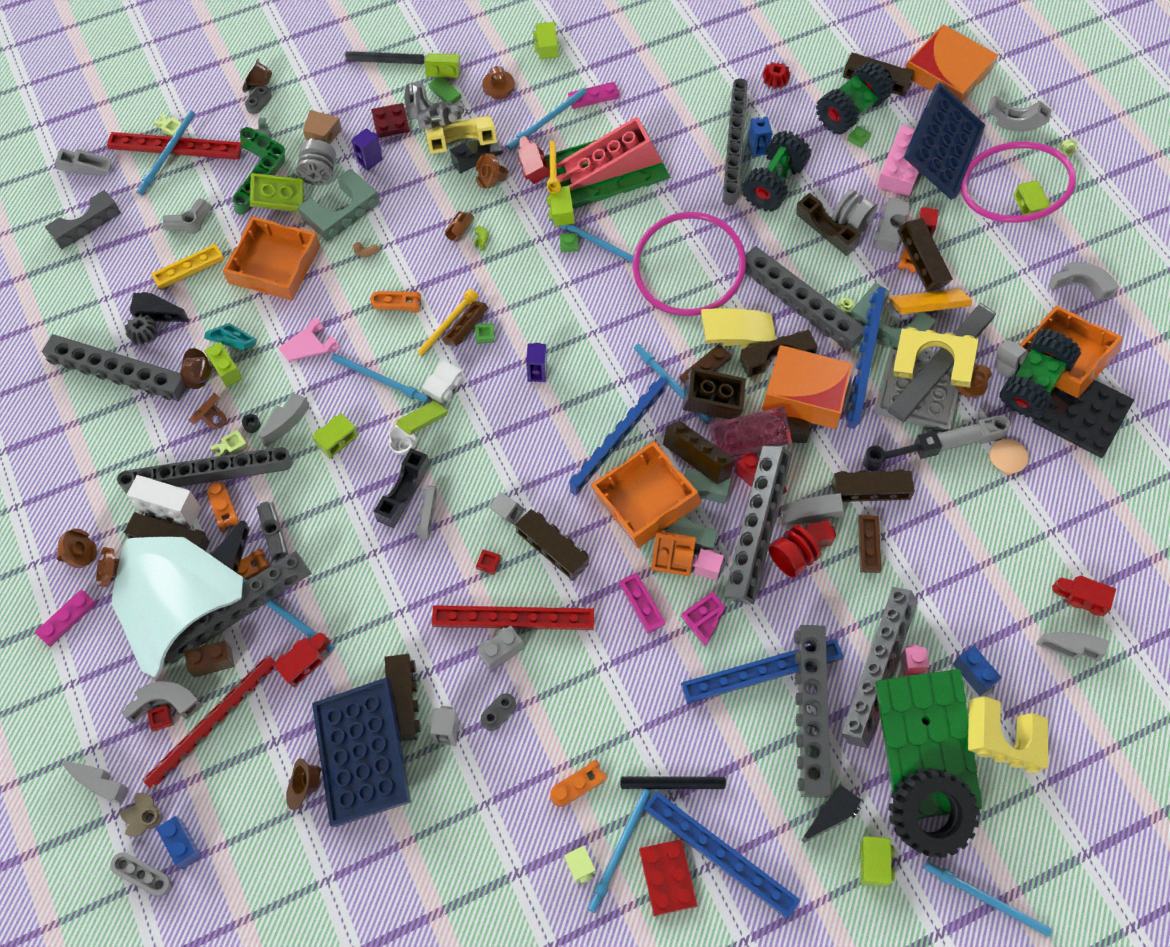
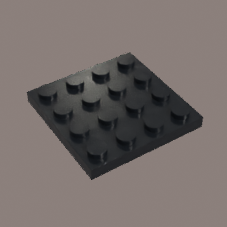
M1094 380L1079 398L1054 387L1050 394L1052 402L1040 419H1034L1032 423L1103 458L1135 399L1097 380Z

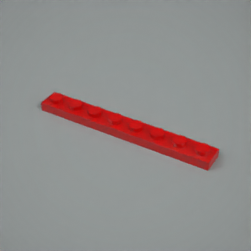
M111 132L107 147L112 150L162 153L172 137ZM181 137L170 154L239 160L243 147L240 142Z
M433 605L432 627L507 628L511 625L513 629L594 630V608Z
M266 655L142 779L149 788L153 784L157 786L165 778L163 774L169 768L173 770L181 762L179 758L185 752L189 754L197 746L195 742L201 736L205 738L212 731L213 728L211 726L216 721L221 722L228 715L227 710L232 705L234 707L243 700L242 695L247 690L252 691L259 683L257 680L262 675L267 676L274 667L272 665L275 661Z

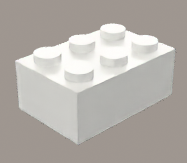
M139 475L136 476L127 493V497L130 499L131 504L136 507L139 514L143 512L155 516L158 520L164 518L175 525L182 524L192 527L201 509L191 491Z

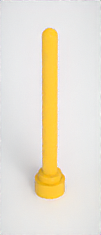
M550 141V179L547 181V190L550 193H557L561 189V183L557 179L555 141Z
M468 289L463 294V301L418 349L419 355H424L468 305L479 299L475 291Z

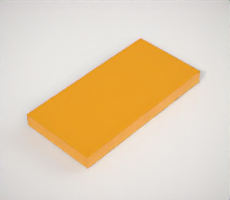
M956 288L889 296V303L900 314L968 307L972 306V299L961 289Z

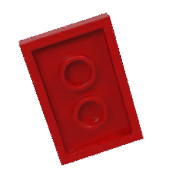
M682 839L639 848L653 916L696 908L697 902Z

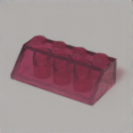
M784 406L709 424L713 444L731 457L762 451L763 446L779 447L793 443L788 415Z

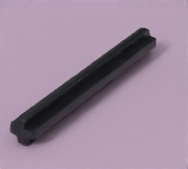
M346 51L345 53L346 61L424 64L425 62L423 54Z
M622 776L620 778L621 789H725L726 778L703 776Z

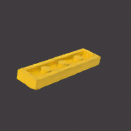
M213 244L151 273L159 290L223 261L224 257L217 245Z

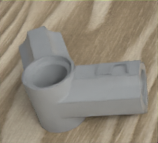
M199 198L191 209L182 215L163 216L164 230H186L189 234L198 233L201 229L200 223L210 210L211 205L205 199Z

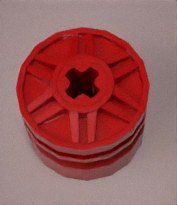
M793 525L789 531L783 534V537H778L768 548L770 557L776 566L791 578L799 576L806 570V565L811 566L814 561H817L822 556L820 546L815 538L799 525Z

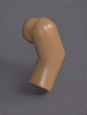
M360 242L353 244V251L356 255L369 257L380 252L377 244L367 248L362 247Z

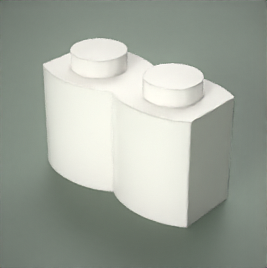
M443 360L422 387L423 393L443 404L451 398L452 390L462 384V370Z

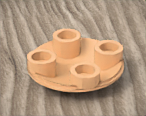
M999 440L990 449L989 460L1006 475H1013L1022 471L1028 463L1026 449L1015 440Z

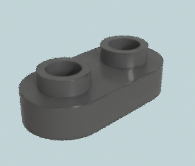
M260 86L254 90L245 101V107L249 113L257 114L262 111L272 98L270 88Z
M508 693L499 695L482 713V726L488 731L497 730L516 710L515 698ZM509 701V705L503 706L502 702ZM489 716L495 717L493 721L487 720Z

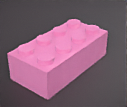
M901 125L881 171L877 184L878 188L908 198L910 197L919 171L903 157L915 129Z

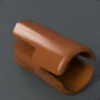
M458 211L445 230L446 237L451 241H454L456 238L455 242H458L474 220V216L470 213Z

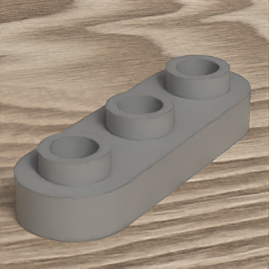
M428 485L427 489L423 490L424 507H420L419 513L422 519L421 524H418L416 529V535L420 537V540L428 541L430 538L437 498L436 486Z
M121 852L112 858L110 868L113 873L148 893L161 897L166 895L171 889L172 883L169 876L132 855ZM127 861V866L122 869V863ZM145 871L144 878L140 879V873ZM163 881V887L158 889V883Z

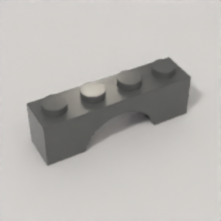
M103 190L90 198L89 210L82 217L73 220L59 217L44 227L62 250L121 212L116 202Z

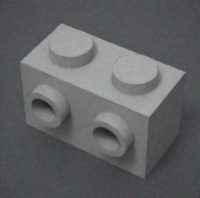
M510 625L507 628L500 629L491 640L483 641L477 650L479 658L489 671L493 672L523 650L524 645L523 640Z
M449 706L434 708L433 715L430 714L428 726L431 727L430 733L434 743L456 746L459 729V719L456 710Z

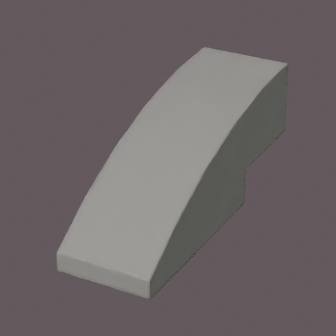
M60 148L55 164L56 169L70 173L107 175L112 159L79 149L77 152Z
M292 393L284 408L276 406L259 435L263 445L268 446L277 441L300 421L309 408L305 397Z
M841 493L806 498L779 507L782 525L821 522L822 519L841 518L844 512Z
M1054 632L1043 634L1036 644L1075 661L1083 655L1098 662L1105 656L1109 641L1083 633Z
M63 761L62 765L80 784L109 801L122 804L128 787L120 782L109 780L111 774L107 771Z

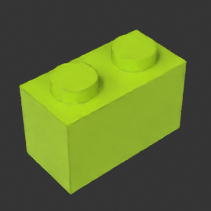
M555 22L536 23V30L533 31L534 41H537L535 42V53H539V59L557 58L558 42Z
M427 54L425 59L426 77H459L461 70L460 54Z
M1037 180L1017 185L1013 196L1023 215L1036 213L1051 206Z
M561 187L557 193L549 192L550 196L546 198L548 207H551V209H548L549 219L553 220L554 227L575 224L570 187Z
M221 342L204 350L226 388L242 380L237 366Z
M340 413L338 416L333 417L323 428L316 430L312 438L315 445L331 459L359 435L356 427Z
M864 836L860 840L861 885L888 887L894 882L895 869L891 868V859H894L895 849L894 845H891V838Z

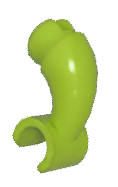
M477 226L475 234L480 237L474 240L475 248L480 245V250L483 251L488 240V231L484 227Z

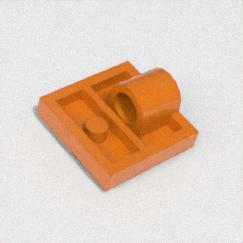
M657 531L651 570L690 576L696 537Z

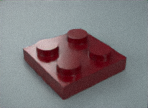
M403 103L371 109L376 134L379 138L410 132Z

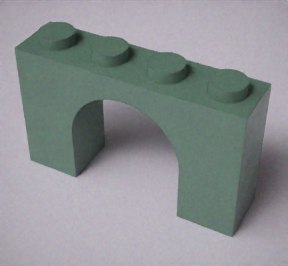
M351 168L338 177L340 189L352 199L346 208L339 211H328L312 198L298 206L301 218L326 241L336 237L339 232L349 227L354 221L361 218L366 212L380 203L377 191Z
M876 282L850 312V317L863 327L868 322L866 313L871 306V303H869L870 295L878 287H882ZM887 289L885 291L883 306L887 302L890 294V291ZM920 312L908 326L903 328L889 327L880 320L876 338L884 345L898 350L902 329L912 327L924 332L926 330H933L936 320L924 312Z
M689 468L685 469L684 476L698 491L700 499L725 504L731 482L730 478L716 484L700 471ZM685 515L665 529V532L696 537L694 551L700 552L701 549H714L718 530L696 525Z

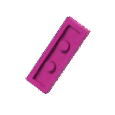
M615 82L585 88L587 94L571 106L572 109L618 99L620 93ZM579 90L568 92V99Z
M637 572L620 580L619 585L647 634L665 626V620Z
M80 589L34 633L51 647L97 603Z

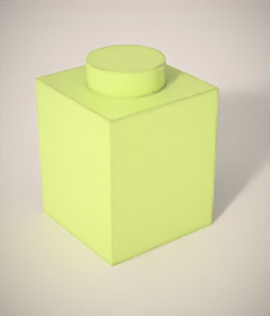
M585 846L564 855L575 883L581 882V884H584L593 879L592 875L596 874V870Z

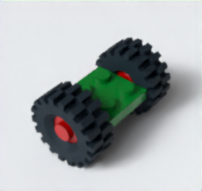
M874 62L865 63L851 75L852 78L836 90L832 89L817 101L816 109L818 111L816 113L820 116L818 119L823 122L822 125L824 127H828L827 130H832L833 134H844L857 123L858 117L871 106L872 108L879 106L893 93L892 79L888 77V72L885 73L884 67L880 68V64H874Z
M779 131L771 139L765 151L766 159L770 160L768 167L763 170V167H759V169L755 168L751 171L741 188L743 196L747 197V202H752L751 205L753 207L756 205L758 209L763 208V211L766 212L769 209L772 212L776 211L788 194V185H785L786 179L790 177L791 172L793 175L799 174L811 157V149L808 148L809 144L804 143L805 139H800V135H793L791 131L789 133L787 131L782 133Z
M1045 329L1039 330L1028 347V352L1030 353L1015 376L1009 377L1000 391L999 398H1002L1001 401L1020 415L1023 414L1027 418L1040 419L1052 402L1050 394L1065 371L1069 372L1081 355V349L1077 347L1078 344L1073 343V339L1067 338L1065 334H1059L1058 331L1052 332L1051 329H1047V331Z

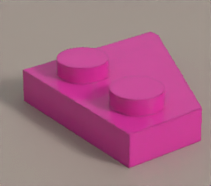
M711 592L681 614V618L704 647L708 644L725 610V606L714 592Z

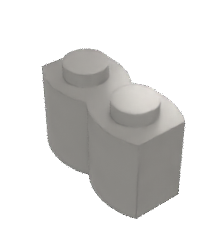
M1009 339L1005 343H1001L997 348L996 370L1007 378L1015 376L1028 356V351Z

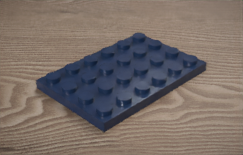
M939 82L933 88L903 158L952 200L958 194L985 124Z
M386 677L313 702L312 707L330 827L344 825L412 803L390 679Z

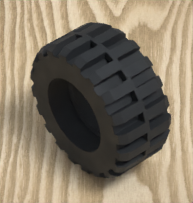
M921 768L916 770V774L908 773L905 775L907 780L905 782L900 780L896 786L899 789L897 792L892 791L891 798L894 801L893 804L889 803V811L893 814L889 818L891 824L895 825V833L901 837V840L906 845L929 857L936 855L939 858H945L947 853L952 856L957 854L959 847L965 849L968 846L967 840L969 838L974 839L976 834L973 833L975 827L978 828L980 821L976 820V815H980V808L975 806V803L978 801L976 796L970 793L972 789L968 784L963 783L962 779L955 775L935 768H928L927 770ZM933 792H941L947 796L950 803L949 819L941 829L934 832H926L920 828L917 821L918 806L927 795Z

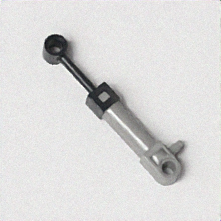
M979 408L978 413L981 420H978L976 424L941 433L932 431L917 435L914 445L884 451L880 446H871L865 453L863 465L870 471H876L881 467L885 459L917 452L920 459L936 456L940 451L976 442L984 444L1001 440L1008 432L1011 423L1003 415L988 418L984 409Z

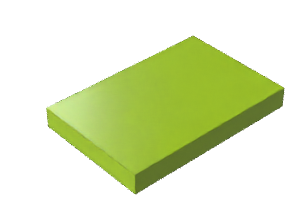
M251 173L250 207L299 212L298 206L303 204L304 179Z

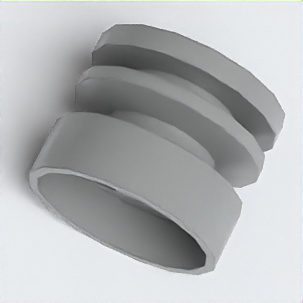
M311 139L302 143L296 167L297 176L311 185L321 186L329 183L332 178L336 158L335 149L330 144L321 140Z
M850 189L838 202L832 214V219L836 223L839 222L840 225L848 223L861 234L873 219L878 205L867 198L862 201V195Z

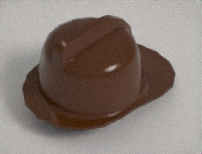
M259 58L244 81L242 89L244 93L251 86H265L270 81L272 71L261 64Z
M190 348L183 356L180 376L188 388L200 389L209 379L211 367L206 355L201 350Z
M302 758L296 760L286 792V802L289 809L297 810L302 805L305 796L318 789L321 774L320 766L307 764Z

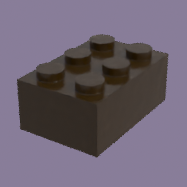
M691 367L685 381L683 410L737 421L743 412L746 378Z

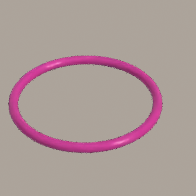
M1010 142L992 147L976 156L969 164L960 190L966 204L985 218L1006 223L1029 222L1052 214L1069 200L1075 189L1076 173L1070 160L1055 148L1036 142ZM1010 149H1034L1046 152L1060 160L1068 172L1069 183L1063 196L1050 207L1027 215L1008 216L987 211L973 201L967 188L968 177L979 162L995 153Z
M701 212L677 213L656 222L641 237L633 257V275L641 294L656 308L677 316L701 315V309L721 307L737 292L746 270V254L737 233L721 219ZM700 219L711 222L722 228L731 237L737 248L739 256L737 277L728 292L712 304L695 309L674 308L652 296L642 281L640 257L645 244L657 230L674 221Z

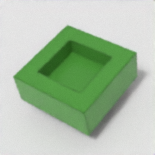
M857 126L849 134L847 140L862 148L870 139L872 133Z
M577 233L560 234L561 252H578Z
M493 323L475 325L476 344L495 343Z

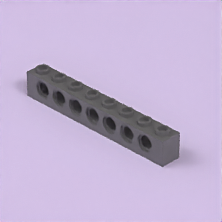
M755 246L746 254V275L751 276L759 285L768 289L772 295L781 299L785 305L794 309L798 315L803 316L813 326L823 331L827 337L836 341L840 347L850 352L863 339L864 327L760 248Z
M55 334L51 335L42 350L46 360L53 365H63L69 370H79L85 375L92 374L101 380L108 379L117 385L124 384L133 390L140 389L150 395L162 396L169 401H179L187 388L178 372Z
M763 446L759 456L754 482L749 494V501L744 513L743 524L725 586L724 597L734 602L755 603L793 455L783 447Z
M294 551L244 583L241 600L214 610L188 626L172 643L165 659L171 664L175 663L185 656L184 651L198 648L311 575L312 573L297 551Z
M892 587L841 733L848 744L869 748L880 716L875 682L893 677L918 603L912 590Z
M800 625L797 631L794 632V643L797 644L798 649L794 655L795 664H798V672H795V684H798L799 693H796L795 703L799 705V714H796V726H799L800 735H797L796 738L797 748H800V756L797 757V769L801 771V778H798L797 788L798 791H801V797L828 798L831 796L826 629L825 626ZM805 644H811L814 647V652L807 651ZM811 664L815 668V672H808L805 665ZM806 685L814 686L815 693H809ZM808 705L816 709L815 715L808 713ZM808 726H812L816 729V736H811L808 733ZM812 747L817 751L816 758L808 754V748ZM809 769H814L818 773L816 780L810 778L808 774Z

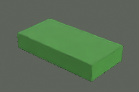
M438 77L428 83L429 88L447 104L449 102L453 104L462 98L461 94L443 77Z

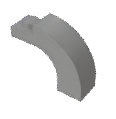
M997 96L990 99L988 112L996 117L995 124L1013 131H1030L1049 123L1052 111L1041 101L1028 108H1013Z
M1082 262L1066 264L1063 271H1059L1052 276L1048 285L1051 290L1067 285L1083 286L1092 293L1097 302L1114 297L1119 289L1114 278L1105 270Z
M163 681L145 685L134 693L138 699L130 702L121 713L133 724L146 714L148 710L159 705L168 704L175 707L187 720L203 705L182 685Z

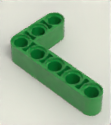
M244 127L240 130L241 146L261 158L251 173L275 176L285 162L284 146L250 127ZM251 173L233 196L234 211L240 215L246 214L251 209L249 192Z

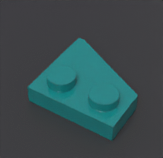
M231 323L206 331L204 338L217 343L221 342L223 345L243 351L256 346L257 339Z

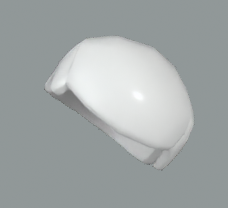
M395 426L388 434L390 437L389 447L397 455H406L410 448L415 449L417 445L416 434L408 435L398 426Z

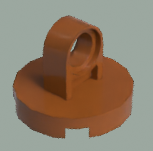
M494 66L483 79V91L486 95L492 96L493 99L507 98L510 96L509 93L515 90V80L510 73L504 71L503 67Z
M493 154L481 155L476 164V170H478L476 181L481 188H492L497 180L504 181L509 173L507 168L499 165L497 157Z
M975 363L970 388L955 387L964 397L978 398L986 392L988 380L992 372L987 366Z
M216 393L212 394L188 420L194 425L201 418L212 429L222 428L227 422L226 415L214 405L220 397ZM213 416L221 418V425H216L213 422Z
M75 528L63 533L59 538L57 560L66 562L74 568L85 567L96 558V544L91 542L88 538L90 535L86 531Z
M103 547L100 554H104L102 560H98L96 581H100L97 583V586L108 587L111 578H116L120 559L115 558L113 548Z

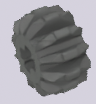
M140 314L139 317L133 315V319L128 320V324L124 325L126 336L134 344L137 342L140 345L143 342L149 344V340L155 339L154 335L158 333L155 321L148 315Z

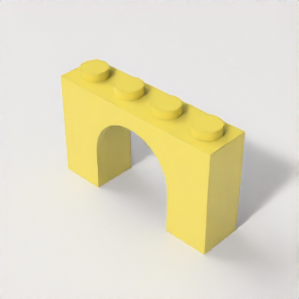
M490 115L460 120L455 123H449L446 127L438 125L434 128L425 129L430 154L447 151L446 144L465 138L477 139L480 145L497 143L495 126Z
M912 327L902 329L893 370L894 376L913 379L916 360L919 354L930 347H941L949 351L954 359L951 385L970 388L979 339H975V337L970 335L960 337L953 333L938 334L933 330L918 331Z
M986 696L969 700L968 750L977 753L979 757L993 758L994 762L1008 763L1010 767L1023 768L1028 773H1039V770L1048 769V718L1034 713L1017 716L1016 744L1013 748L1005 740L1001 730V702Z

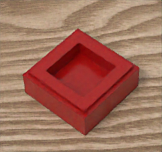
M482 549L475 566L476 569L495 575L501 555Z
M168 704L147 711L152 732L173 726L171 710Z

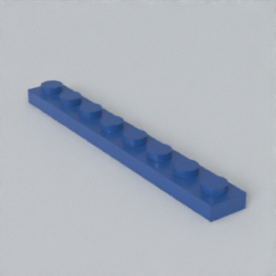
M878 287L875 292L871 293L869 298L871 306L866 313L868 322L862 333L865 337L864 342L862 341L859 348L861 357L857 361L856 369H858V372L852 383L855 386L854 392L851 393L849 398L851 408L846 414L847 427L852 429L857 427L861 420L886 288Z
M660 377L657 382L654 381L650 385L647 394H643L639 398L635 408H630L627 417L623 421L618 422L615 431L612 434H608L605 438L604 444L595 449L593 457L583 463L581 471L572 476L569 481L572 494L577 496L666 391L667 381Z
M837 638L826 641L827 664L843 660L844 656ZM812 645L805 647L807 651L814 652ZM798 649L681 682L686 703L690 704L798 672V664H795L794 661L795 651H798ZM811 664L805 665L806 670L814 668Z
M656 791L645 805L643 810L787 920L789 919L801 899Z

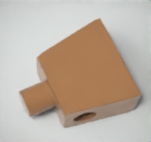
M310 110L303 128L306 141L311 139L321 140L331 144L342 130L340 119Z

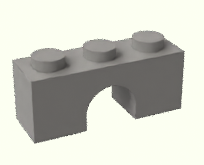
M889 198L887 204H883L881 214L884 216L883 218L880 217L877 227L880 230L876 231L873 241H876L874 249L895 254L900 236L897 232L898 228L892 225H903L909 202Z

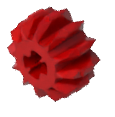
M779 61L777 63L771 62L770 65L766 64L762 74L764 84H767L768 88L774 87V90L776 87L781 89L783 86H786L791 75L789 67L785 66V63L779 64Z

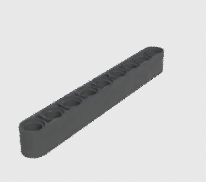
M742 78L736 79L732 87L722 201L726 205H734L738 200L748 89V82Z
M980 303L953 334L960 337L970 335L977 339L991 323L996 312ZM940 348L892 403L888 413L904 423L953 367L954 359L950 352Z
M277 447L125 470L119 473L117 482L125 493H128L137 475L172 486L182 487L285 471L291 468L293 461L286 448Z

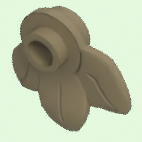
M136 793L135 806L128 807L119 812L123 821L129 824L125 835L131 837L140 836L147 829L157 827L162 819L161 811L154 807L153 798L145 793ZM154 815L153 821L149 822V816Z

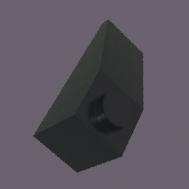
M479 141L464 142L450 149L452 164L460 174L475 167L481 155L493 154L498 156L503 153L498 143L480 145Z
M133 293L130 306L132 316L148 315L153 321L162 322L189 321L184 309L152 293Z
M241 520L211 554V556L237 574L250 530L247 523Z
M839 784L801 841L806 843L845 823L850 817L855 818L861 810V807L858 805L862 799Z

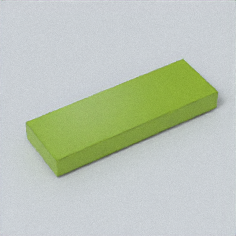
M434 400L399 418L396 425L408 435H411L447 416L448 410Z

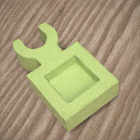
M160 114L159 116L162 121L154 120L156 127L161 128V131L166 135L173 137L181 122L172 117L167 120L165 115Z
M235 430L221 438L222 444L211 446V450L213 453L220 451L215 455L217 457L224 456L228 452L236 454L248 447L239 431Z

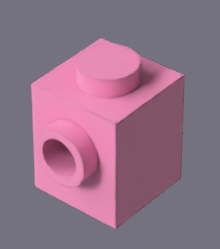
M701 549L699 555L695 554L693 560L694 574L717 580L724 555L717 554L711 549Z
M910 645L900 655L903 676L924 674L929 668L926 647Z

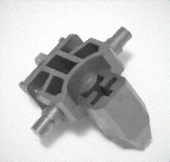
M410 82L406 85L404 101L408 119H418L419 129L434 128L438 125L446 127L449 123H455L461 119L465 111L464 107H457L452 102L448 104L447 102L433 104L428 100L425 86L422 83Z

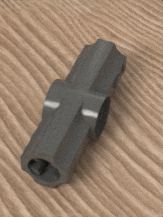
M267 501L260 503L257 506V511L271 559L281 560L289 554L274 503ZM276 529L274 532L269 533L270 530Z

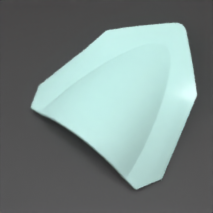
M143 537L126 540L121 551L111 605L123 626L141 671L153 677H158L163 668L167 651L175 639L188 626L214 610L241 600L243 577L184 537Z

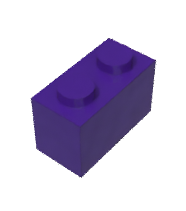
M365 128L351 139L356 161L367 171L383 160L379 137L375 132Z
M538 342L528 343L526 356L528 382H546L548 364L546 344Z

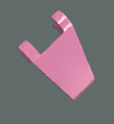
M316 317L307 328L281 345L279 350L290 362L334 352L340 346L333 336L324 345L321 344L313 334L324 329L320 320Z

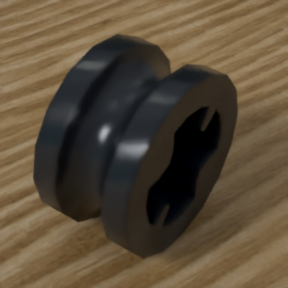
M248 414L242 419V425L246 432L254 433L259 430L261 424L256 415ZM251 421L253 423L254 421L255 424L251 426V424L248 425V422Z

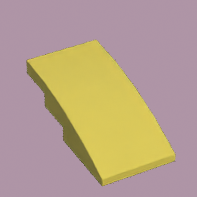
M729 308L701 309L706 344L723 342V346L740 345V348L743 349L776 339L772 313Z

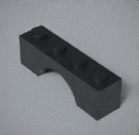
M410 448L401 463V471L394 488L388 495L382 496L373 511L377 522L395 528L430 467L428 455Z

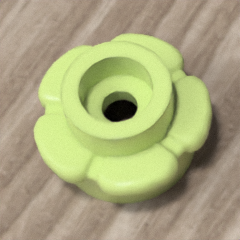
M1072 139L1064 141L1060 147V152L1066 156L1074 154L1077 150L1076 141Z
M842 298V300L838 301L837 306L846 314H850L855 306V302L849 298Z

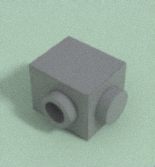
M501 492L494 498L489 507L513 525L525 510L517 502Z

